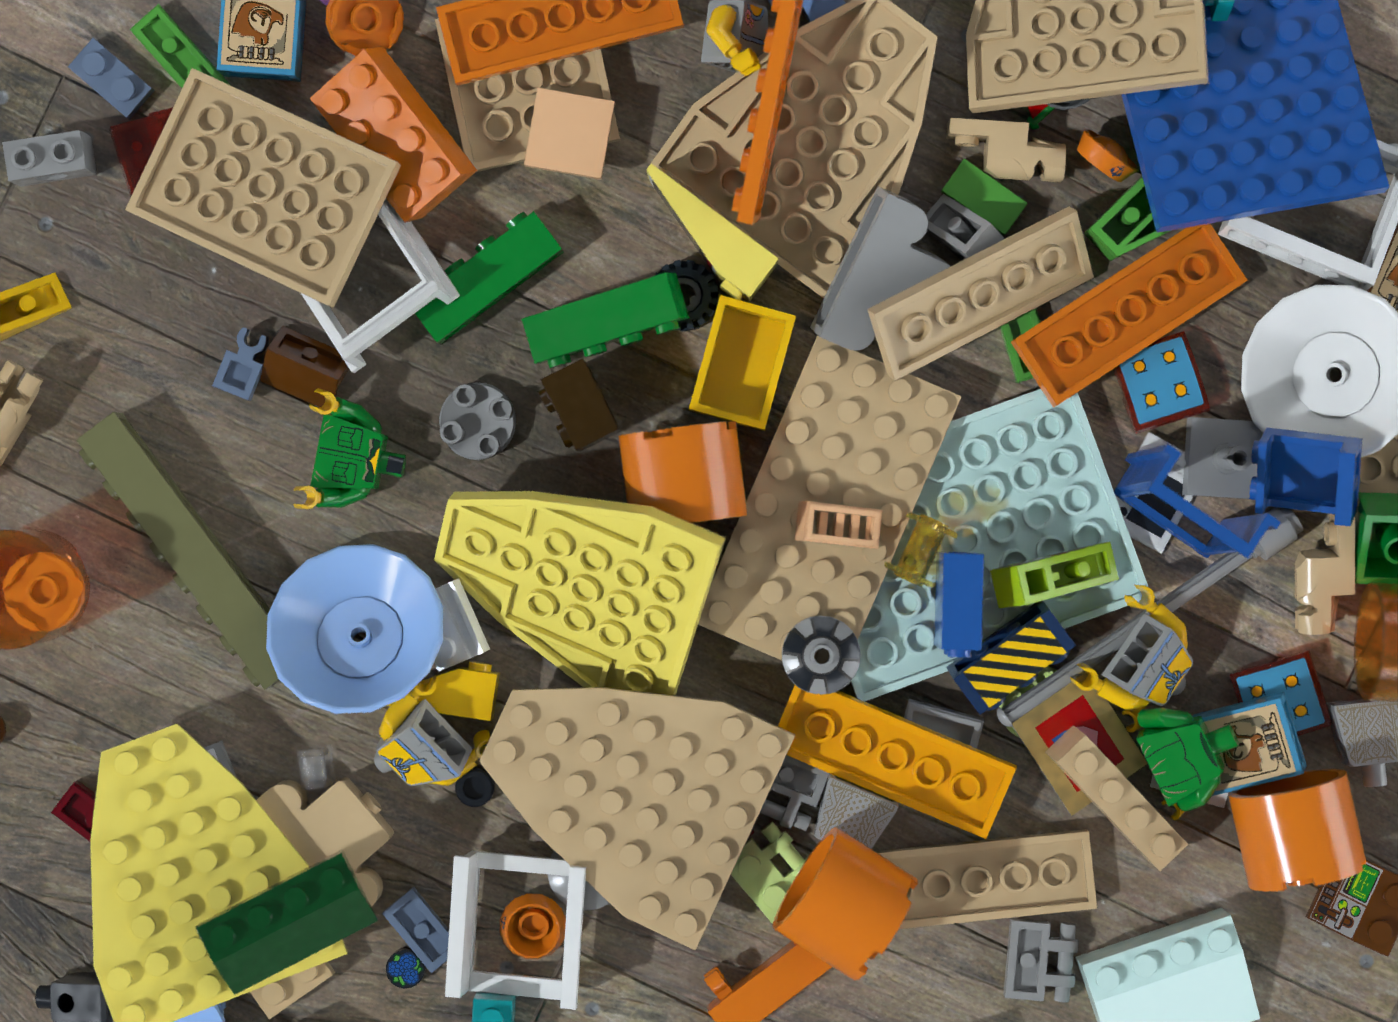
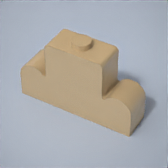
M343 777L311 805H307V793L303 786L296 781L284 780L268 789L257 799L258 803L309 866L343 850L371 907L375 904L383 891L382 879L376 871L367 867L362 868L361 864L394 835V830L379 813L382 807L369 792L363 795L348 777Z

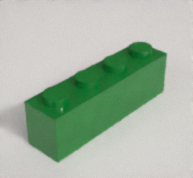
M534 211L528 216L525 212L518 214L506 224V227L509 229L497 239L494 235L489 236L475 247L477 252L475 256L467 262L461 258L444 270L460 296L450 304H446L436 297L415 313L438 344L442 345L564 253L563 249Z
M666 272L522 318V323L534 364L548 363L549 369L571 363L570 356L580 352H584L585 357L604 353L607 351L606 344L618 340L621 346L642 341V333L653 329L656 330L657 335L679 329L678 322L688 319L689 315L677 274Z

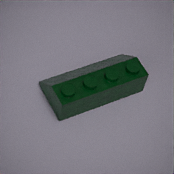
M341 850L206 919L195 928L214 966L233 994L236 995L377 922L378 918L344 851Z

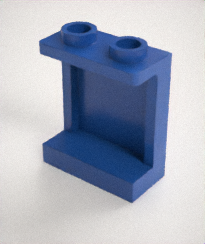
M1267 427L1260 441H1254L1251 454L1252 464H1257V477H1252L1249 493L1250 499L1256 500L1255 513L1264 514L1266 508L1272 506L1335 514L1334 525L1351 527L1358 511L1363 438Z

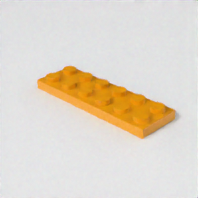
M794 685L778 724V727L795 734L787 756L984 839H987L1017 769L1015 764L841 691L822 695L813 694Z

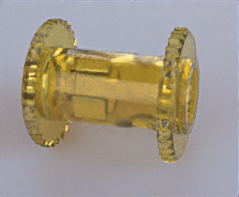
M908 512L906 517L916 521L913 531L897 566L885 562L884 566L894 571L893 575L920 587L925 585L935 588L936 584L925 578L944 536L947 535L957 539L958 534L949 529L948 525L929 516Z

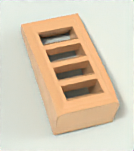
M800 501L798 504L795 540L878 549L882 510ZM814 511H818L816 534H812ZM829 513H834L832 536L827 535ZM845 514L850 515L848 538L843 537ZM860 516H867L864 539H858Z

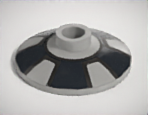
M813 616L800 621L789 631L782 647V662L786 674L797 687L813 694H830L842 689L854 678L860 664V646L855 634L845 623L829 616ZM823 648L829 652L827 662L818 663L815 661L814 654L818 649Z

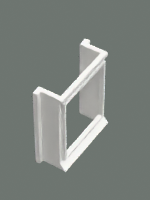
M385 199L378 215L422 281L349 335H347L329 306L301 293L352 373H356L366 365V362L360 355L361 352L437 297L446 304H450L460 296L411 221L404 223L387 199Z
M470 851L464 856L455 855L453 862L445 997L461 998L468 991L561 1000L560 1008L576 1010L586 867L570 866L564 859L482 851ZM480 868L569 876L562 979L474 971Z

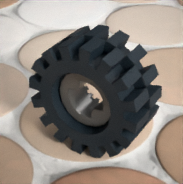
M676 260L674 263L664 265L654 276L666 272L676 273L680 286H690L695 292V296L690 298V305L686 306L689 318L679 321V329L677 330L687 332L688 330L699 329L705 323L707 324L713 314H715L719 301L718 285L712 273L702 264L699 265L691 260Z

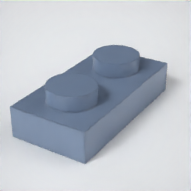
M94 38L89 41L68 66L69 69L129 120L155 91Z
M413 886L385 909L382 914L432 973L447 961L449 929Z

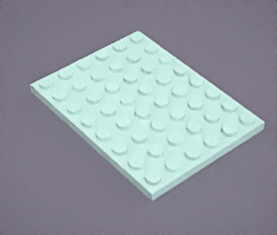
M1038 389L951 421L858 638L861 654L860 664L854 678L851 680L857 699L865 702L947 672L948 669L946 667L958 659V657H947L944 654V650L934 645L937 552H976L984 554L982 641L1034 604L998 608L990 570L1098 543L1111 542L1119 580L1043 600L1064 629L1128 606L1124 600L1125 595L1133 597L1137 602L1141 600V591L1134 584L1147 587L1148 584L1078 392L1053 408L1043 391Z

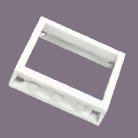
M1377 140L1385 171L1394 174L1361 263L1250 217L1223 221L1218 235L1336 284L1353 285L1367 291L1375 284L1398 223V144H1387Z

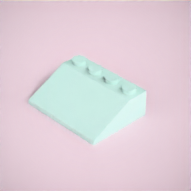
M1223 908L1075 957L1097 1022H1252L1260 1019L1244 952L1232 917Z

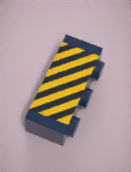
M1039 601L982 641V651L971 650L970 658H958L946 668L977 712L982 714L986 710L991 711L999 707L1006 700V696L1018 687L1023 688L1031 684L1037 678L1038 673L1050 664L1055 665L1063 661L1069 655L1070 649L1076 645L1044 601Z

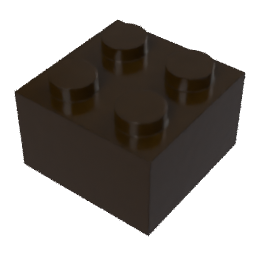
M583 358L540 379L544 388L539 390L538 393L548 412H557L562 423L557 425L556 429L566 447L574 446L576 451L581 452L621 432L587 362Z

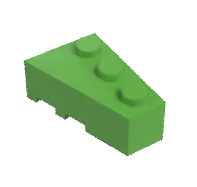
M1141 176L1083 234L1111 261L1170 231L1156 232L1143 177Z

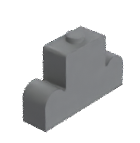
M877 187L810 326L819 337L849 350H863L875 338L868 308L950 267L937 255L912 245V243L922 239L927 231L928 219L923 210L908 199L882 187Z

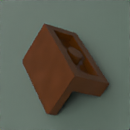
M282 325L267 348L260 380L265 384L321 407L325 403V396L314 391L316 389H323L332 393L336 398L338 387L347 374L349 367L337 349Z

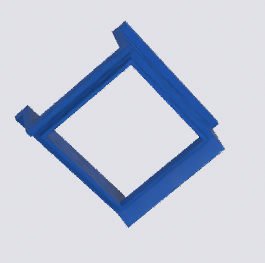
M1169 444L1127 455L1125 461L1131 465L1115 487V496L1206 559L1211 554L1238 552L1248 559L1265 532L1277 529L1281 524L1279 520L1269 513L1227 518L1218 523L1163 485V481L1182 454ZM1148 493L1155 494L1212 534L1206 545L1135 496Z

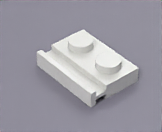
M459 578L435 588L443 605V642L434 661L438 672L490 650Z

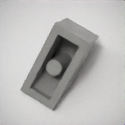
M945 194L939 198L926 214L928 219L927 232L961 261L1004 240L1003 236L990 222Z

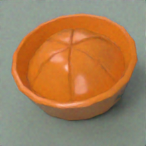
M1087 128L1084 129L1077 150L1093 166L1120 183L1138 171V166L1128 157L1126 151L1119 143L1110 137L1099 135Z
M527 893L514 898L505 907L500 918V935L504 945L513 954L524 959H541L553 954L561 946L565 938L566 918L562 908L552 898L542 894Z

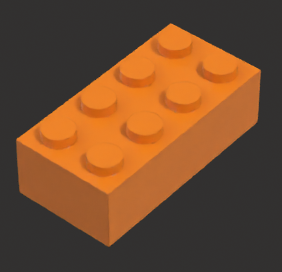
M384 47L363 49L310 97V100L337 135L401 164L386 199L404 223L426 216L478 171Z

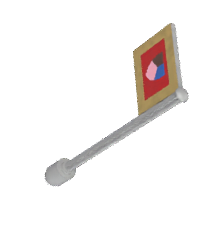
M1271 509L1267 513L1279 520L1281 524L1277 529L1265 532L1248 559L1238 552L1227 553L1157 601L1156 604L1161 602L1173 612L1250 558L1260 556L1264 560H1268L1298 539L1297 534L1303 531L1299 519L1291 509ZM1146 610L1004 708L998 707L997 709L999 721L1006 727H1013L1071 816L1089 805L1092 801L1045 751L1073 725L1082 731L1126 778L1148 764L1109 702L1096 695L1097 690H1081L1070 679L1072 677L1080 682L1087 678L1088 672L1077 665L1078 663H1085L1092 668L1120 649L1143 614L1149 615V612Z

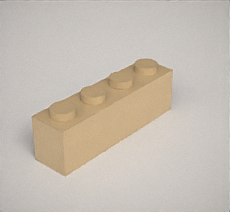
M1074 725L1045 751L1141 855L1159 871L1166 867L1188 846V843L1100 749Z

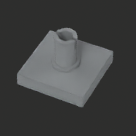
M1187 417L1184 459L1186 465L1184 466L1182 495L1250 499L1251 480L1253 476L1257 477V464H1252L1251 461L1252 447L1255 440L1260 441L1263 432L1253 421Z

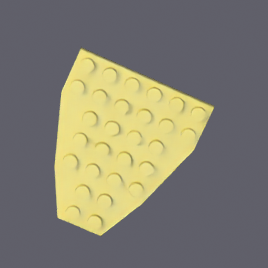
M536 491L454 492L447 501L434 561L454 580L459 578L464 590L499 623L582 687H606L676 696L725 538L652 506Z
M174 724L101 752L90 840L93 961L96 975L114 1022H173L348 953L342 939L234 995L214 966L195 927L206 919L310 867L309 864L245 785L179 724Z

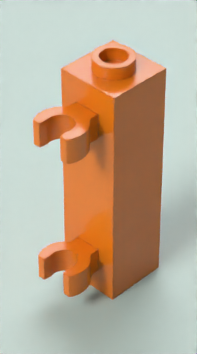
M793 941L733 986L728 983L722 972L715 966L704 974V981L717 996L716 999L708 1004V1013L715 1022H760L823 975L832 966Z

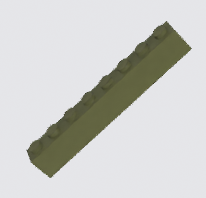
M112 412L77 439V442L83 448L79 451L80 456L91 469L98 468L106 480L102 484L109 495L116 501L119 499L123 501L129 509L126 516L130 523L139 532L144 529L153 541L149 544V547L155 556L163 563L165 561L169 562L176 572L173 575L176 584L184 593L191 592L199 602L196 609L201 617L209 625L213 622L223 634L219 639L225 649L232 656L238 654L246 666L243 668V671L250 682L256 687L261 685L264 690L272 687L280 680L266 649L267 615L270 608L124 414Z

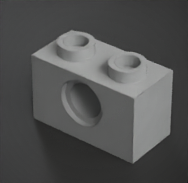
M81 130L2 142L8 181L20 187L97 175L91 136Z

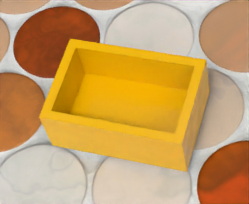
M720 295L689 411L729 422L736 421V424L764 431L796 316Z

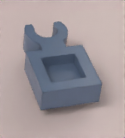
M243 327L237 335L238 353L226 350L212 386L251 401L263 368V364L256 362L255 359L258 354L263 353L267 349L269 337L261 335L259 343L254 347H250L247 343L250 330Z

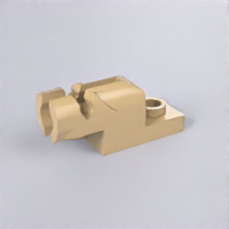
M950 118L947 123L946 139H955V145L977 147L979 141H985L983 172L994 178L1029 181L1034 174V167L1037 166L1040 171L1041 181L1061 182L1064 179L1066 145L1033 137L1032 142L1028 141L1029 123Z
M7 360L0 371V467L32 416L27 411L38 395L40 385L43 382V379L38 375L26 373L20 385L16 388L26 368L11 360Z
M1329 514V522L1324 524V541L1326 546H1330V549L1299 551L1295 562L1294 598L1303 604V606L1295 608V629H1298V632L1301 634L1321 635L1334 632L1339 597L1335 596L1355 595V518L1351 527L1334 525L1335 514Z

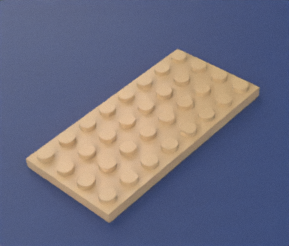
M817 335L747 498V516L739 517L712 580L698 625L782 660L783 643L789 631L797 623L809 617L829 616L845 623L858 640L962 396L911 374H907L895 381L888 376L883 362L857 351L846 349ZM812 501L882 510L879 548L871 549L796 541L795 531L799 502ZM814 511L812 534H816L818 511ZM829 513L827 535L832 536L834 513ZM845 514L843 537L848 538L850 515ZM860 516L858 539H864L867 516ZM823 648L818 649L814 654L815 661L818 663L827 662L829 652Z

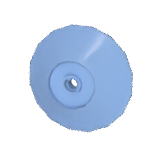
M375 544L337 546L307 559L282 583L267 615L266 649L278 679L303 703L334 714L373 712L404 698L430 672L443 642V605L431 578L406 555ZM357 633H366L364 640L360 642L354 641V636Z

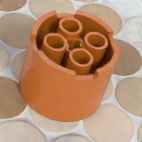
M736 421L697 424L654 430L652 432L643 431L619 435L627 503L652 506L689 523L747 516Z
M1341 769L1304 771V774L1228 793L1248 887L1255 891H1284L1287 889L1286 882L1288 886H1301L1314 883V886L1323 885L1356 875L1363 871L1362 865L1367 864L1347 771Z
M834 827L817 844L791 883L775 915L773 929L855 981L859 980L868 970V967L864 965L868 959L873 960L878 953L882 955L897 933L912 904L909 898L906 897L909 888L913 890L916 888L918 879L838 827Z

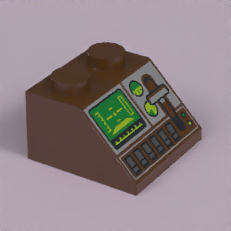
M1366 860L1367 864L1362 865V872L1339 881L1320 885L1305 917L1360 945L1389 957L1398 937V874Z

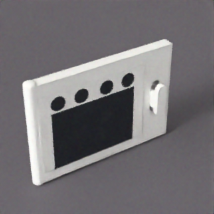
M1148 432L1138 451L1169 444L1182 453L1162 484L1190 503L1193 496L1182 495L1184 466L1186 465L1184 460L1185 452ZM1153 493L1135 496L1176 525H1178L1183 516L1181 512ZM1116 496L1130 537L1162 554L1165 551V546L1171 534Z

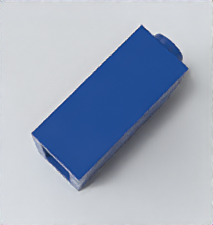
M937 552L934 645L944 650V654L947 657L970 658L971 650L982 651L984 554L976 552Z

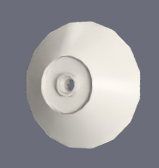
M1314 285L1282 298L1256 323L1242 354L1241 391L1253 423L1263 433L1268 427L1363 438L1361 458L1380 451L1398 434V312L1386 299L1353 285ZM1338 367L1342 371V378L1338 382H1333L1329 377V373L1333 368Z

